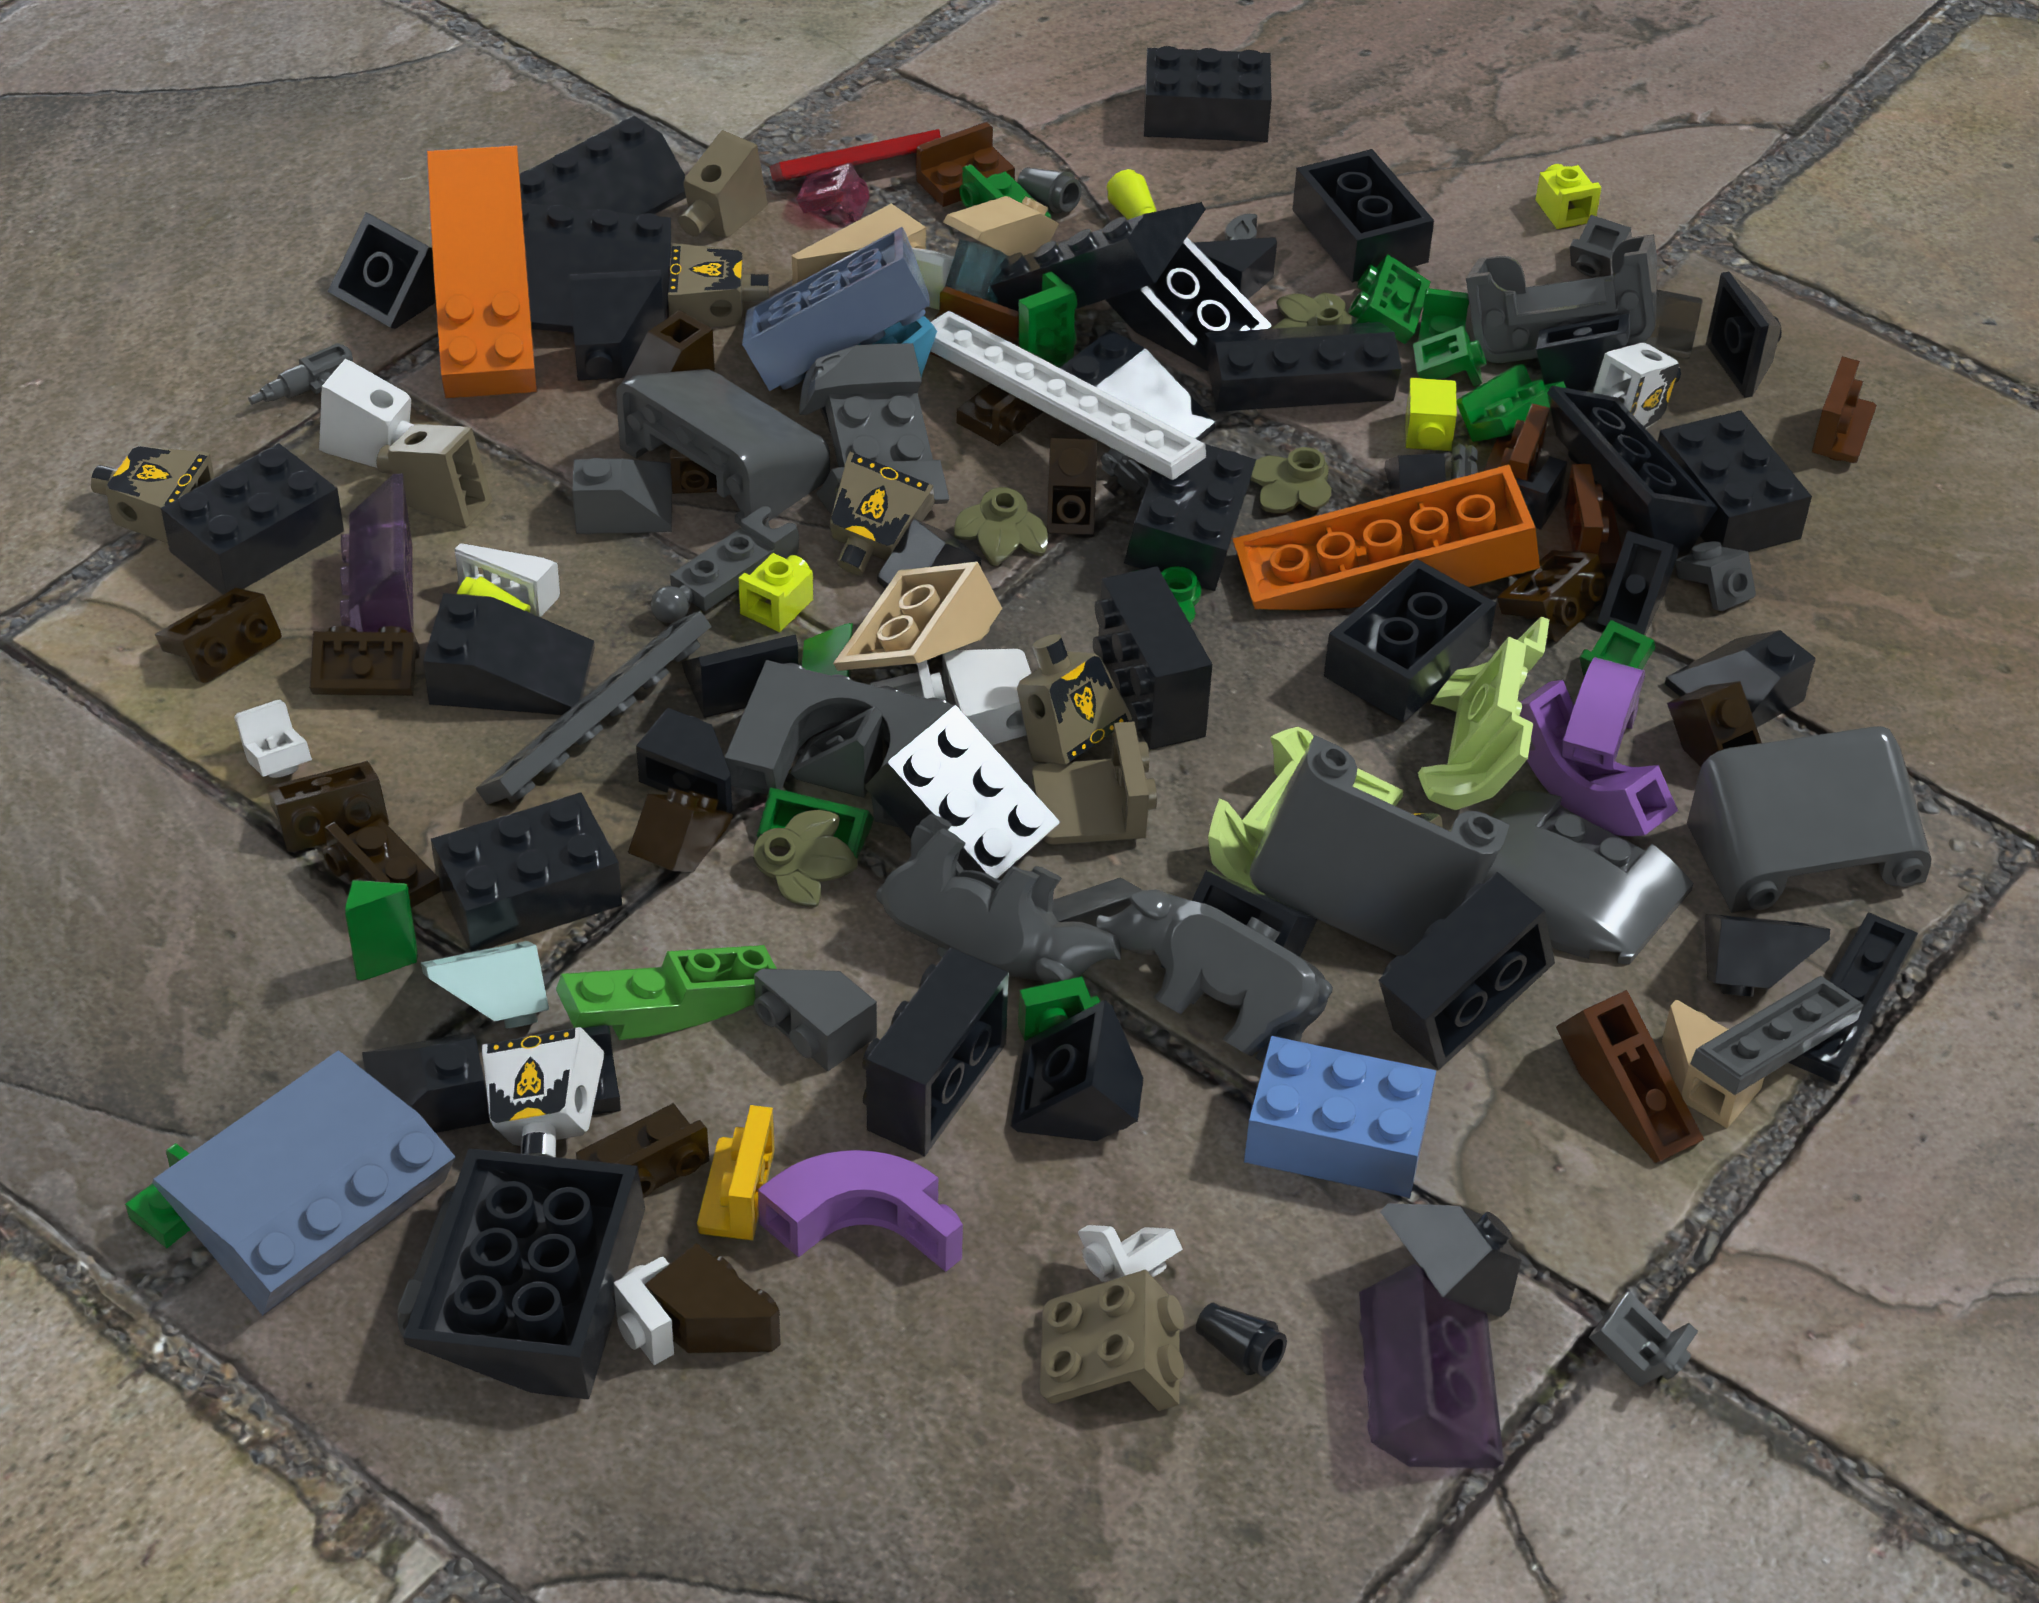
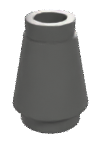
M1026 167L1020 172L1017 183L1037 202L1048 207L1054 213L1072 211L1079 203L1082 188L1079 180L1075 179L1074 175L1067 171Z

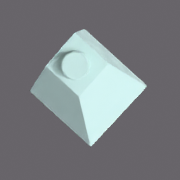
M529 941L421 962L422 972L430 980L493 1021L504 1020L505 1028L538 1022L537 1012L549 1010L537 946Z

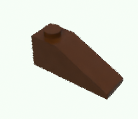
M1627 990L1582 1010L1556 1026L1580 1076L1654 1163L1660 1162L1704 1140Z

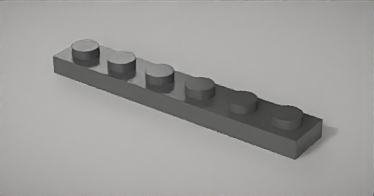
M698 611L673 622L475 789L485 803L488 805L505 798L510 803H513L525 796L535 787L532 778L540 771L547 774L562 765L570 757L566 749L575 742L581 745L596 736L603 729L600 721L605 716L610 714L611 717H614L625 711L636 701L633 693L638 688L643 686L644 689H647L658 683L669 673L665 666L670 661L675 659L676 662H679L695 652L701 646L697 639L712 627L703 613Z

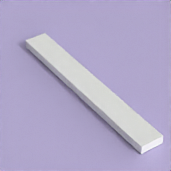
M947 311L931 321L937 330L931 352L1171 480H1174L1206 458L1205 444L951 311Z

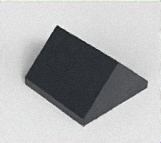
M366 212L328 292L383 324L396 329L436 303L432 247Z
M796 634L683 661L684 673L703 717L706 718L746 708L766 660L781 664L794 663L799 665Z

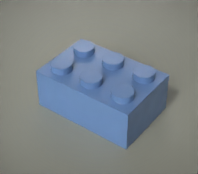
M1271 1036L1249 1118L1244 1162L1410 1198L1428 1119L1436 1070Z

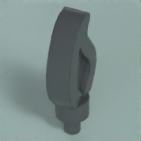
M1249 213L1234 218L1226 226L1225 240L1257 238L1258 216Z

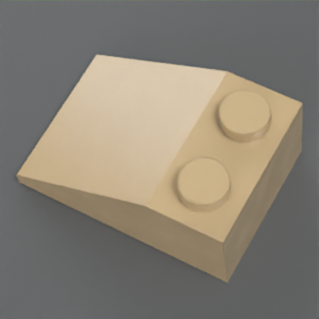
M978 562L899 570L836 658L834 665L838 671L923 662L981 640L989 632L990 626L1002 610V607Z

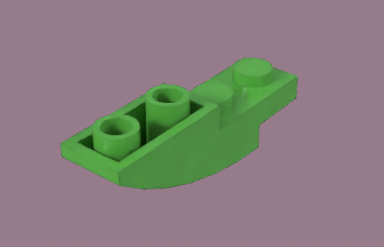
M764 945L667 951L662 967L561 974L556 991L574 1028L608 1025L613 1027L619 1040H626L683 1030L749 1007L754 1004L755 1000L754 974L762 968H777Z

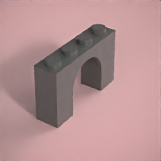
M766 660L725 755V761L731 774V786L766 795L769 794L770 787L781 790L798 750L810 737L823 730L833 728L875 706L882 712L883 742L889 748L882 765L883 767L892 757L955 705L949 704L940 698L932 697L927 699L902 693L890 686L877 687L856 682L844 675L835 674L831 676L806 670L794 663L781 664ZM871 795L875 822L901 828Z

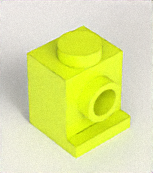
M1554 164L1544 172H1540L1535 200L1556 229L1587 224L1590 215L1597 216L1602 187L1598 182L1592 183L1579 165L1563 166L1562 164ZM1569 201H1571L1576 208L1568 209Z
M772 553L750 575L743 573L739 577L740 614L781 632L813 601V571L810 570L808 564L802 558L796 555H791L785 559ZM767 599L771 600V605L765 603Z

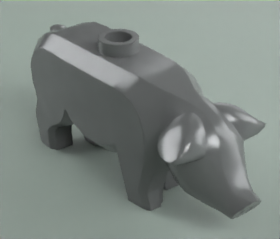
M934 814L927 816L916 826L911 837V856L904 865L893 870L876 893L878 902L884 906L885 912L896 924L938 945L937 953L941 957L951 947L1009 972V976L1032 979L1049 984L1080 977L1090 966L1098 961L1121 959V946L1115 934L1083 922L1057 921L1052 912L1054 889L1062 879L1060 876L1039 866L1033 867L1032 871H1025L1012 865L1002 881L987 873L963 870L957 859L960 850L963 849L966 842L960 839L958 835L948 831L952 825L949 821Z
M1157 889L1141 890L1133 893L1130 897L1132 904L1126 909L1110 917L1098 915L1097 927L1115 934L1119 939L1122 949L1138 954L1158 955L1160 962L1166 968L1162 988L1154 996L1160 1003L1182 1014L1190 1003L1194 1005L1205 992L1214 999L1226 1003L1232 1008L1239 1009L1240 1012L1234 1027L1222 1040L1249 1056H1253L1260 1050L1255 1058L1262 1063L1265 1062L1271 1036L1301 1042L1302 1033L1322 1014L1332 993V985L1325 980L1324 975L1315 966L1275 943L1280 932L1254 917H1251L1248 924L1244 925L1210 905L1170 895Z

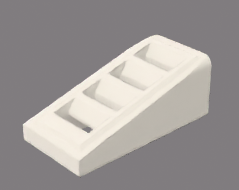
M462 543L455 548L459 586L466 577L477 579L482 576L523 603L530 605V613L541 617L559 598V575L556 562L541 557ZM478 567L483 569V574H479Z

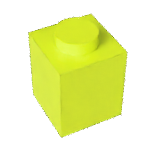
M1410 378L1405 412L1406 448L1451 451L1457 417L1456 381Z

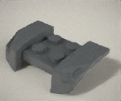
M913 343L855 345L817 358L804 378L799 415H808L825 406L839 467L831 470L823 486L816 492L820 501L831 514L845 463L850 452L933 485L934 504H945L950 500L941 461L933 460L917 393L922 380Z

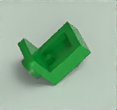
M1610 620L1593 650L1584 649L1579 657L1583 676H1585L1594 657L1643 670L1656 648L1655 642L1643 634Z

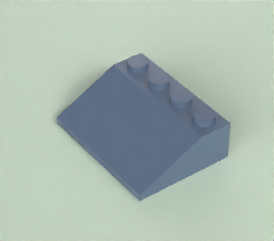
M903 227L896 229L747 310L742 345L769 391L778 386L785 390L800 383L806 376L804 372L810 369L817 358L859 343L861 345L873 344L885 336V329L898 322L902 326L911 324L926 313L924 308L930 306L929 293Z
M338 1050L155 1177L152 1183L263 1316L445 1182L455 1160V1155L418 1112Z

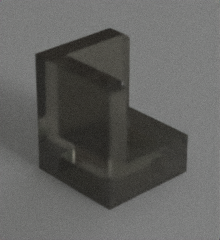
M1657 290L1656 326L1651 337L1644 343L1651 345L1668 356L1689 359L1703 300L1699 297Z

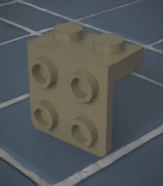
M1134 721L1114 723L1112 759L1074 761L1068 764L1044 763L1033 767L1032 782L1034 793L1060 821L1043 838L1045 843L1056 845L1146 838L1148 810L1156 809L1157 792L1154 778L1146 779L1145 772H1149L1147 742H1138Z
M1145 1269L1049 1300L1043 1308L1041 1395L1049 1403L1055 1404L1130 1381L1158 1411L1179 1405L1180 1379L1184 1376V1363L1180 1354V1329L1184 1326V1314L1177 1298L1174 1295H1169Z

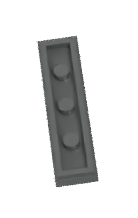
M1819 976L1696 1048L1690 1064L1736 1095L1857 1021L1864 1005L1824 977Z

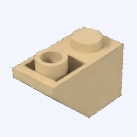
M1676 999L1670 1006L1662 1038V1044L1673 1080L1686 1105L1728 1128L1761 1090L1764 1078L1734 1095L1692 1066L1690 1063L1696 1048L1729 1029L1711 1020L1704 1013L1696 1011Z

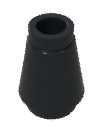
M1212 1302L1202 1310L1196 1323L1197 1334L1204 1337L1246 1375L1257 1373L1263 1377L1268 1376L1276 1369L1284 1356L1287 1338L1285 1334L1278 1330V1325L1274 1321Z

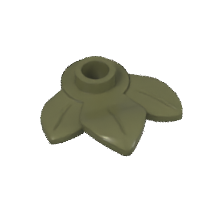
M1295 293L1282 296L1276 301L1278 310L1285 318L1271 329L1352 324V317L1345 311V302L1334 294L1321 293L1313 299L1305 294Z
M1301 447L1291 451L1288 458L1265 456L1256 460L1251 481L1263 486L1259 504L1261 509L1266 512L1286 513L1292 511L1299 504L1311 510H1318L1325 506L1331 497L1332 488L1326 481L1329 467L1325 462L1324 455L1316 449Z
M997 487L986 492L980 504L970 506L960 512L954 525V538L961 540L977 539L982 553L992 566L1001 564L1018 547L1031 554L1043 556L1048 545V533L1044 522L1027 511V502L1018 491L1007 487ZM999 506H1006V507H1009V508L1005 509V508H1001V507H999Z
M824 810L799 813L790 820L785 828L767 830L758 837L754 844L753 858L757 868L763 874L775 879L781 895L792 903L817 907L821 897L820 882L841 878L858 867L857 859L851 849L840 839L833 837L840 821V817L835 813ZM781 846L787 848L789 852L784 856H775L770 850L773 847Z

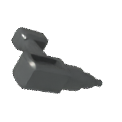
M336 343L299 359V365L280 373L276 380L267 383L260 389L259 393L248 397V400L253 405L262 400L269 402L284 396L287 398L296 397L310 390L315 394L321 393L322 385L345 359L353 362L352 352L348 347Z

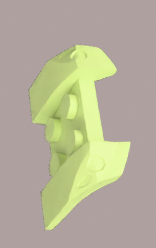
M1540 617L1518 640L1508 636L1488 662L1470 668L1457 669L1434 697L1431 704L1446 707L1457 713L1447 765L1422 767L1418 772L1421 785L1429 800L1447 808L1458 810L1493 798L1527 761L1533 723L1519 716L1522 703L1518 701V694L1525 682L1527 673L1545 652L1549 619Z
M1300 727L1290 728L1270 737L1274 754V774L1278 777L1245 818L1241 820L1231 805L1219 798L1211 822L1208 842L1212 864L1228 879L1257 891L1259 890L1252 883L1250 877L1252 861L1270 815L1313 739V735L1309 731ZM1357 768V776L1353 787L1394 806L1398 804L1403 797L1402 789Z

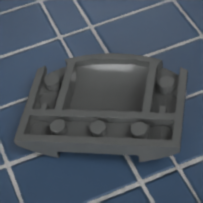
M1514 791L1492 815V817L1510 826L1504 844L1483 884L1498 872L1545 910L1552 948L1589 959L1591 949L1621 952L1617 963L1630 964L1692 891L1694 883L1655 845L1651 844L1645 851L1560 807L1561 796L1535 791Z

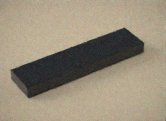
M1867 913L1829 980L1864 1005L1858 1020L1788 1063L1838 1084L1910 954L1918 935L1917 932L1872 913Z

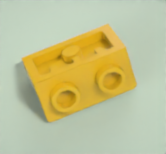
M750 1105L745 1127H736L733 1138L721 1137L718 1139L697 1221V1230L700 1234L754 1240L759 1219L758 1189L767 1183L775 1151L772 1107Z

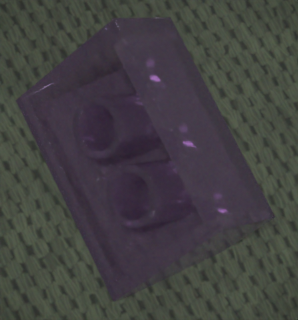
M402 473L390 476L349 514V534H341L343 563H349V566L340 567L343 596H349V599L340 600L342 626L355 628L358 632H378L379 628L386 626L401 627L408 632H414L413 543Z
M1415 1263L1360 1291L1361 1319L1359 1328L1363 1337L1365 1362L1363 1378L1367 1387L1369 1412L1367 1429L1371 1443L1409 1467L1497 1468L1503 1465L1504 1457L1488 1314L1443 1298L1422 1268Z

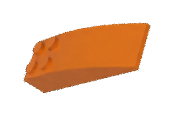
M517 145L427 151L440 366L445 398L537 392Z
M1510 465L1232 538L1254 609L1317 610L1360 607L1415 559L1422 561L1467 587L1540 568L1536 528Z

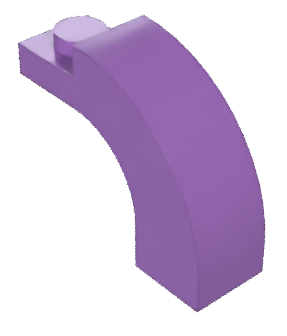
M1597 657L1593 658L1583 679L1563 739L1562 757L1613 770L1626 727L1632 729L1638 712L1639 694L1645 678V670Z
M1563 680L1550 681L1521 701L1522 709L1520 716L1533 723L1531 735L1533 744L1529 748L1527 761L1546 790L1552 795L1562 797L1560 805L1618 836L1646 835L1678 811L1659 765L1629 767L1615 761L1611 771L1562 757L1563 739L1574 708Z
M862 1150L826 1153L792 1165L758 1189L759 1224L798 1258L836 1230L854 1225H874L900 1234L945 1272L962 1259L963 1224L958 1215L949 1206L938 1204V1177L920 1165L904 1158L887 1153Z

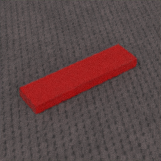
M936 129L779 162L769 166L772 181L780 182L916 153L919 145L941 138L940 130Z

